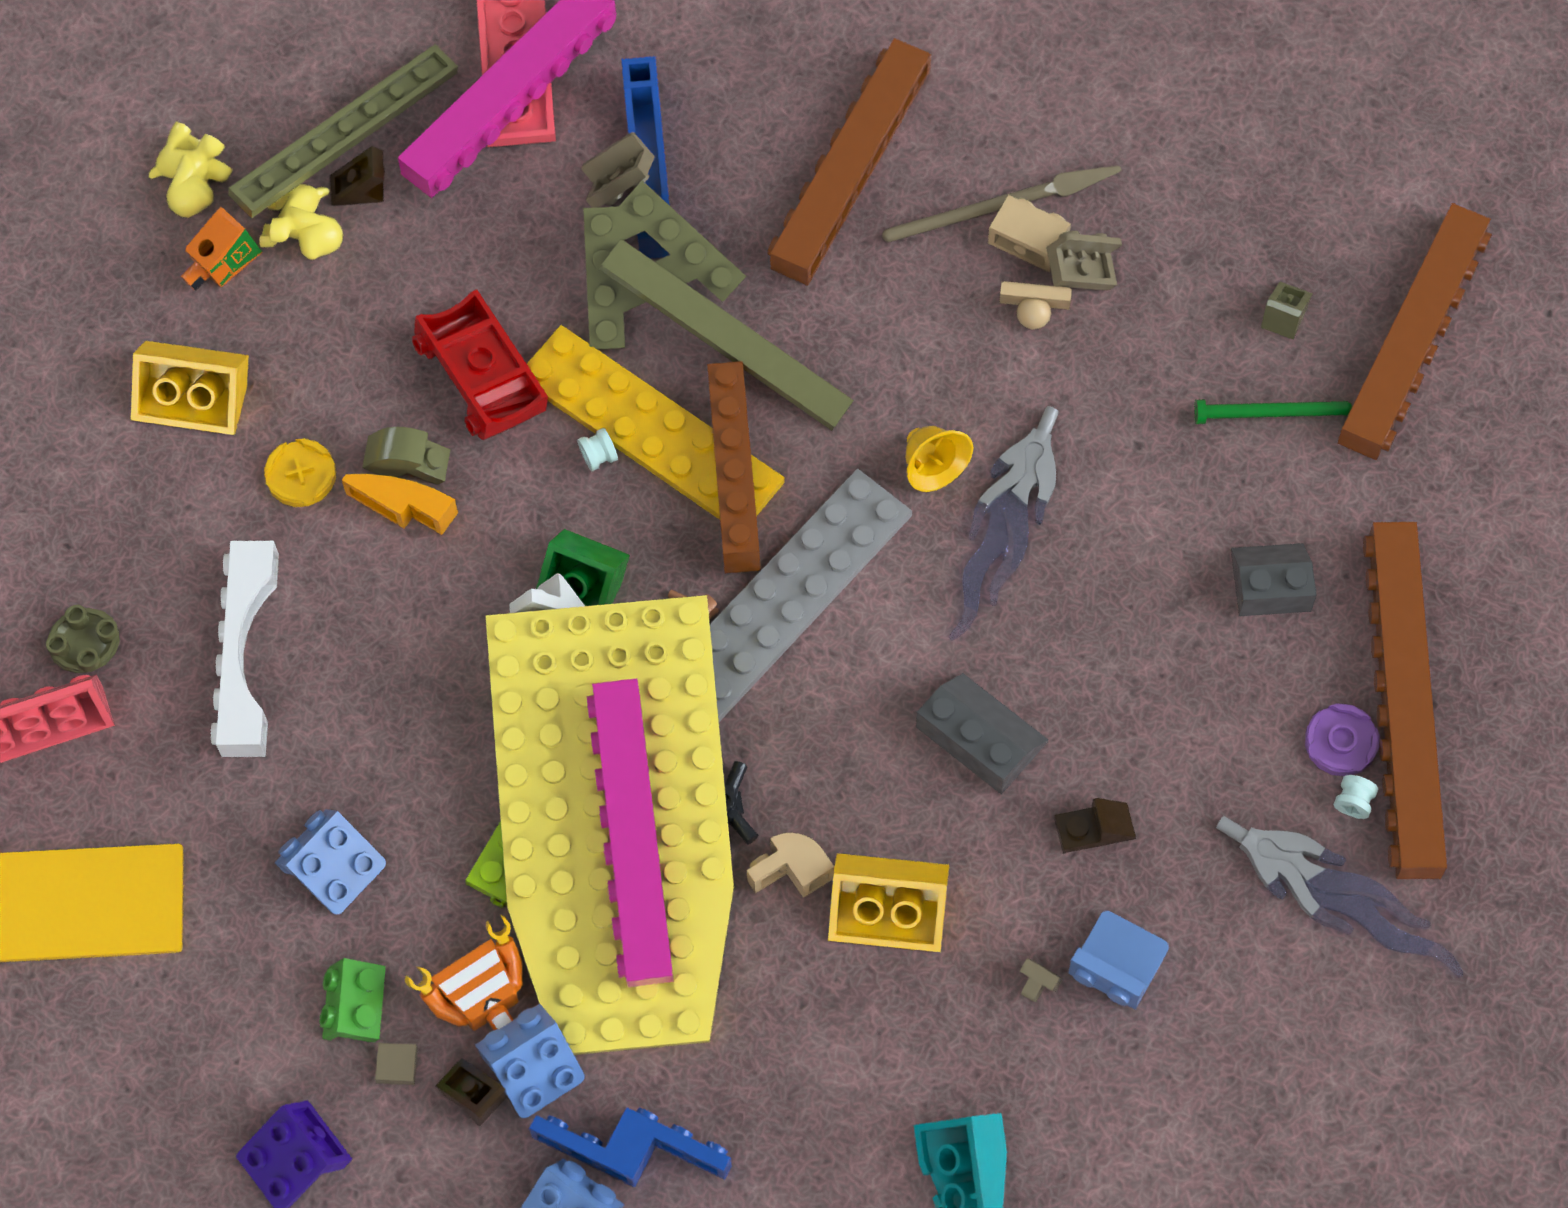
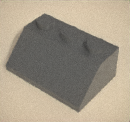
M964 673L941 685L917 711L916 728L1001 795L1048 743L1046 737Z

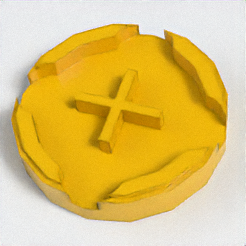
M305 438L295 439L296 442L289 444L285 442L269 455L264 467L266 485L272 496L282 504L293 507L311 506L323 500L332 490L336 479L335 463L328 449L316 441Z

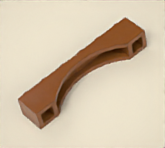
M743 361L707 364L724 572L761 571Z

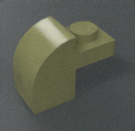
M387 427L368 436L362 468L378 475L397 478L409 473L439 485L445 482L451 449L427 440L428 433L408 427Z

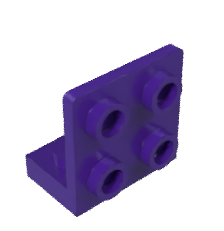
M308 1100L282 1105L236 1154L239 1162L273 1208H290L321 1174L342 1170L352 1161L351 1156Z

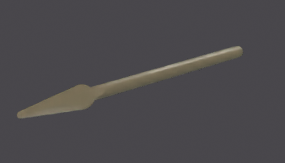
M1110 166L1060 173L1047 183L885 229L882 233V238L886 242H893L999 211L1008 195L1017 199H1026L1030 202L1055 194L1066 197L1119 173L1121 167Z

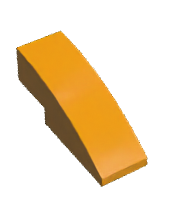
M346 474L342 479L348 496L404 529L411 519L414 518L442 535L458 514L454 498L414 481L374 474Z

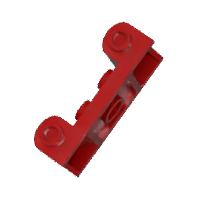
M478 290L472 291L461 302L446 311L416 316L415 335L412 336L414 348L419 355L425 354L430 360L435 356L438 358L468 404L467 416L464 418V421L472 436L478 435L481 440H486L546 411L548 395Z

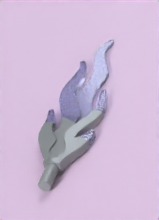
M1047 406L1037 429L1033 428L1028 436L1007 449L991 469L990 475L992 479H996L1007 470L1010 471L985 491L975 507L969 539L973 541L977 537L983 517L987 513H990L989 527L981 546L970 558L963 570L964 613L958 625L949 635L951 641L963 635L975 621L983 578L994 560L1001 554L1003 555V562L989 587L990 604L992 606L997 605L998 592L1023 560L1028 546L1029 535L1028 498L1036 486L1039 488V493L1035 504V522L1038 525H1041L1043 522L1046 506L1052 497L1056 484V465L1051 448L1052 435L1050 433L1059 411L1053 407Z
M1224 815L1220 819L1216 829L1241 843L1239 848L1248 856L1259 879L1279 899H1284L1287 893L1279 879L1281 878L1288 886L1299 906L1310 918L1318 923L1351 935L1354 928L1343 919L1328 913L1326 909L1342 913L1362 925L1387 949L1401 953L1433 957L1445 964L1458 978L1463 976V971L1457 960L1442 945L1398 929L1377 911L1375 906H1380L1412 928L1428 929L1431 924L1430 921L1413 915L1382 884L1356 873L1327 869L1312 864L1304 858V856H1309L1328 865L1343 866L1346 861L1344 856L1329 851L1310 837L1300 833L1276 830L1264 831L1253 827L1248 831Z

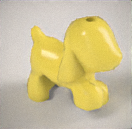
M176 121L170 130L167 144L158 155L156 166L149 172V177L151 179L159 176L173 178L166 195L168 205L175 214L189 218L212 204L214 194L211 187L207 184L208 180L224 182L231 175L232 169L223 162L213 158L225 148L223 143L208 134H204L201 140L190 135L191 129Z
M300 184L268 207L270 210H282L278 218L272 219L271 224H264L262 235H260V247H274L278 242H284L290 237L299 240L302 254L310 260H315L338 250L343 240L342 227L332 217L315 214L320 199L329 194V189L326 187L313 188L312 186Z

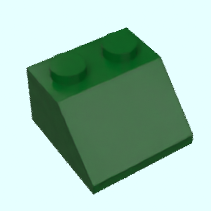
M564 529L548 544L536 589L552 576L559 573L585 606L612 604L621 587L630 555Z

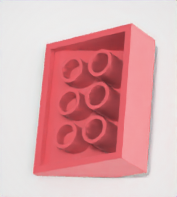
M97 674L93 676L81 675L73 678L70 683L59 687H44L37 690L34 695L21 699L10 698L0 703V763L115 726L104 688Z

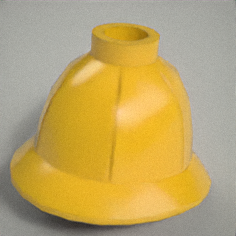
M937 426L913 429L907 436L905 453L907 478L911 486L921 492H931L943 488L954 481L965 470L973 455L974 446L970 437L961 431H946Z

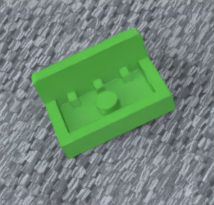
M343 958L327 969L323 979V988L327 991L326 1003L320 1014V1026L323 1028L322 1039L331 1041L339 1036L366 1042H376L379 1040L386 966Z

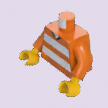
M500 915L504 922V928L500 932L492 931L489 921L486 922V930L492 938L497 939L495 944L492 939L486 941L432 977L428 970L416 966L423 975L422 981L417 985L414 984L410 977H405V982L410 988L421 991V999L437 1018L458 1027L468 1025L473 1031L489 1023L493 1030L500 1029L514 1020L508 1009L519 1002L516 993L522 987V959L513 937L508 936L511 927L505 916Z

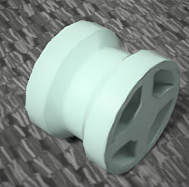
M605 428L597 430L595 436L590 438L584 436L577 439L582 456L591 472L598 469L603 462L612 463L618 460L613 442Z
M1344 776L1341 782L1343 790L1340 795L1336 796L1333 804L1339 812L1354 818H1368L1372 809L1369 803L1377 795V785L1360 776Z

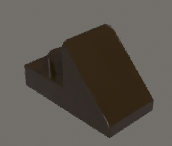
M371 146L330 175L331 205L342 206L384 202L383 181L385 168L383 164V150Z
M1094 798L1091 808L1056 814L1054 818L1063 854L1136 839L1126 802Z
M463 1058L436 1084L437 1089L445 1097L463 1108L478 1126H481L506 1099V1089L500 1083Z

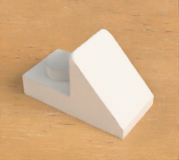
M559 573L542 583L538 589L526 591L509 604L510 613L585 606Z

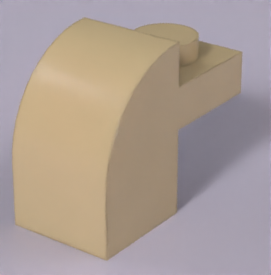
M783 833L770 838L773 854L770 856L763 854L751 862L750 868L747 870V882L755 893L787 874L804 898L833 880L834 865L820 845L813 839L798 833Z

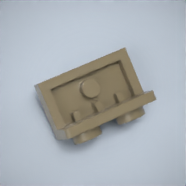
M634 132L627 134L583 163L581 170L593 183L586 198V201L592 208L601 207L605 203L610 206L621 198L625 190L630 187L635 189L641 181L646 182L648 180V172L655 156Z
M1067 231L1060 234L1059 239L1046 247L1054 286L1095 290H1111L1117 286L1111 253L1122 246L1121 238L1107 237L1104 233L1083 235L1079 231Z

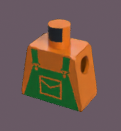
M220 207L186 246L185 251L194 263L180 277L195 291L209 277L218 286L223 287L262 253V250L246 229L226 210Z

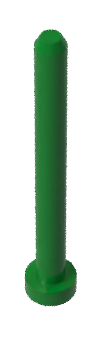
M1196 399L1194 403L1195 424H1206V419L1338 416L1349 415L1352 403L1348 401L1206 405L1205 399Z

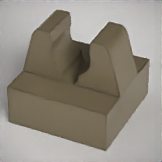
M1027 958L1020 972L1028 976L1029 979L1021 995L1036 1002L1045 987L1056 992L1064 978Z

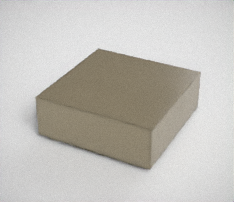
M378 1043L376 1083L415 1085L417 1045Z

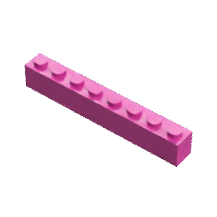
M560 0L398 157L401 175L430 198H433L439 191L447 189L452 183L454 176L463 167H469L475 161L477 154L486 145H491L497 140L501 130L509 122L516 121L522 115L524 108L533 99H538L544 94L547 85L554 78L562 76L568 70L570 63L579 54H584L589 50L593 40L602 32H607L613 26L616 20L615 0Z
M638 679L592 684L594 695L587 696L589 718H596L598 732H591L593 755H601L602 768L595 769L597 791H605L606 805L599 806L601 827L609 828L610 842L603 843L606 865H613L615 879L608 880L610 903H618L619 917H612L614 940H622L623 954L616 955L619 978L626 977L628 987L674 982Z

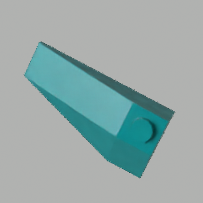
M1002 1113L913 1125L919 1166L923 1176L931 1175L938 1193L932 1197L936 1208H1003L1007 1148Z

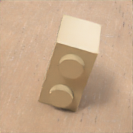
M1008 195L989 227L988 244L1050 272L1046 247L1059 239L1060 234L1070 231L1071 224L1058 214L1047 213L1036 208L1026 199H1017Z

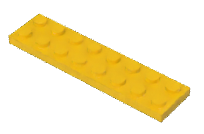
M560 325L527 363L548 395V402L595 434L597 430L605 428L616 449L720 520L713 428ZM751 455L757 516L785 483V477Z

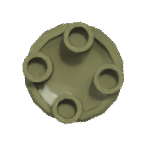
M73 605L52 626L46 641V648L54 663L62 669L74 673L93 672L106 665L115 655L120 643L119 629L113 618L105 612L93 608H84L82 605Z

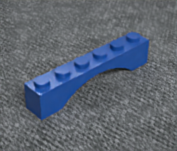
M656 57L621 59L628 134L634 132L655 156L648 172L649 178L645 183L670 205ZM643 231L637 234L639 251L648 258H664L670 255L647 232Z

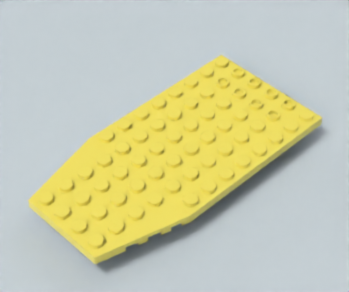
M707 595L486 615L507 908L539 1003L555 1020L574 1055L710 1042L734 883ZM637 678L674 982L628 987L626 977L619 978L616 955L623 954L622 940H614L612 917H619L618 903H610L608 880H613L615 877L613 865H606L603 843L610 842L609 828L601 827L599 806L606 805L605 791H597L595 769L602 768L601 755H593L591 732H598L596 718H589L587 696L594 695L592 685L594 683Z

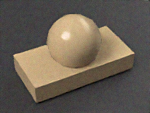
M1003 281V283L1001 282L1000 303L1018 305L1016 312L1019 322L1031 330L1040 329L1050 320L1051 308L1069 310L1072 289L1069 287Z

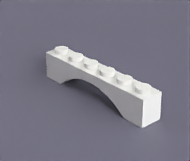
M230 541V553L224 554L223 572L225 576H228L227 587H222L221 607L225 609V621H219L218 626L219 642H223L222 654H217L216 674L221 676L220 688H215L213 694L214 710H218V721L211 725L212 745L217 746L221 757H266L268 721L262 708L248 690L244 675L243 654L247 633L254 616L263 602L277 588L279 553L274 541Z

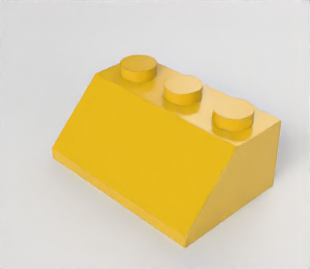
M145 341L133 353L131 420L235 435L247 389L249 355Z
M837 853L833 873L828 941L941 952L949 865Z

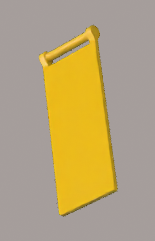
M181 844L0 853V962L178 953L182 951L183 846Z

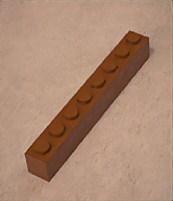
M896 38L893 39L888 49L883 48L876 61L877 69L873 76L870 74L866 76L861 87L862 95L858 102L852 101L845 117L847 121L843 128L838 127L835 130L830 141L831 148L828 154L820 156L814 171L816 175L811 182L807 181L803 185L797 208L789 210L783 223L784 230L780 237L775 236L772 239L767 252L770 256L771 270L807 286L809 285L928 76L931 65V53Z
M1454 203L1451 204L1341 429L1337 444L1376 461L1382 449L1389 452L1397 434L1392 428L1396 421L1403 423L1411 405L1406 399L1410 392L1417 394L1425 376L1420 373L1423 364L1431 365L1438 346L1433 343L1437 335L1445 336L1452 320L1447 314L1451 307L1458 308L1465 293V289L1460 287L1464 279L1471 281L1479 264L1474 258L1477 252L1484 254L1490 242L1492 234L1487 232L1491 221L1490 218Z

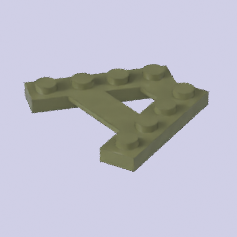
M643 181L638 184L618 207L583 208L590 347H595L596 349L625 348L624 312L646 302L600 270L601 264L620 239L626 240L643 231L647 232L670 254L655 263L684 283L698 279L722 302L746 277Z

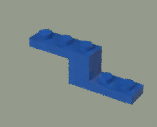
M626 1107L606 1148L602 1147L603 1142L597 1137L586 1132H582L581 1136L567 1130L569 1126L565 1122L550 1115L547 1119L536 1115L529 1128L532 1138L632 1187L636 1186L655 1147L724 1180L732 1167L731 1157L727 1156L728 1151L722 1146L711 1141H707L704 1145L692 1139L693 1134L687 1129L675 1124L669 1128L657 1122L659 1118L643 1108H638L637 1111Z

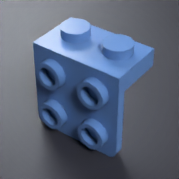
M325 809L322 812L319 810L306 821L304 826L307 829L298 839L293 837L281 847L278 852L281 856L274 863L284 873L294 875L331 913L340 914L384 869L386 861L338 811Z
M1104 911L1098 918L1082 949L1078 947L1071 959L1068 974L1072 975L1082 985L1090 988L1094 987L1107 994L1117 1004L1129 1006L1136 1010L1165 958L1169 945L1165 940L1113 912Z
M541 1004L524 1010L516 1019L500 1029L491 1031L485 1039L475 1044L481 1057L493 1070L500 1084L506 1089L509 1100L521 1118H528L582 1083L585 1078L559 1026Z
M562 1159L545 1168L521 1208H623L624 1204L616 1199L615 1193L609 1187L597 1184L586 1176L585 1170L579 1164Z

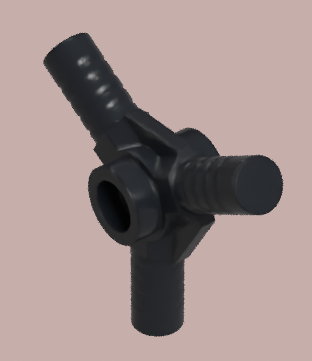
M734 761L724 784L728 825H731L744 842L749 845L759 835L742 816L744 814L741 792L738 791L748 766L742 762Z

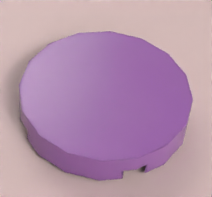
M1334 704L1313 715L1306 729L1305 747L1309 758L1319 769L1331 775H1354L1361 773L1372 764L1379 750L1380 734L1377 727L1375 728L1374 723L1371 721L1372 718L1365 711L1353 705Z

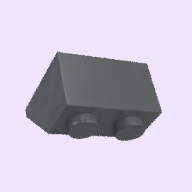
M1303 543L1231 548L1239 617L1312 611L1317 594L1312 560Z

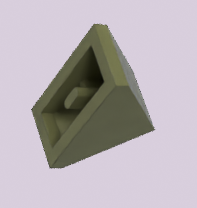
M1279 282L1267 301L1261 328L1294 340L1313 293Z

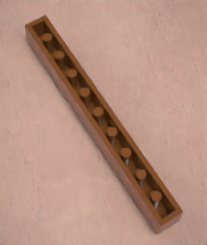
M1373 522L1369 535L1363 538L1364 557H1370L1371 569L1366 570L1367 591H1373L1374 602L1369 603V623L1376 624V636H1372L1371 653L1372 658H1378L1379 670L1374 672L1375 692H1381L1382 704L1377 705L1378 727H1384L1385 739L1380 740L1379 752L1380 760L1387 761L1388 774H1383L1382 778L1384 797H1390V809H1386L1385 827L1387 832H1392L1393 845L1388 847L1389 867H1395L1396 879H1441L1447 869L1417 522Z

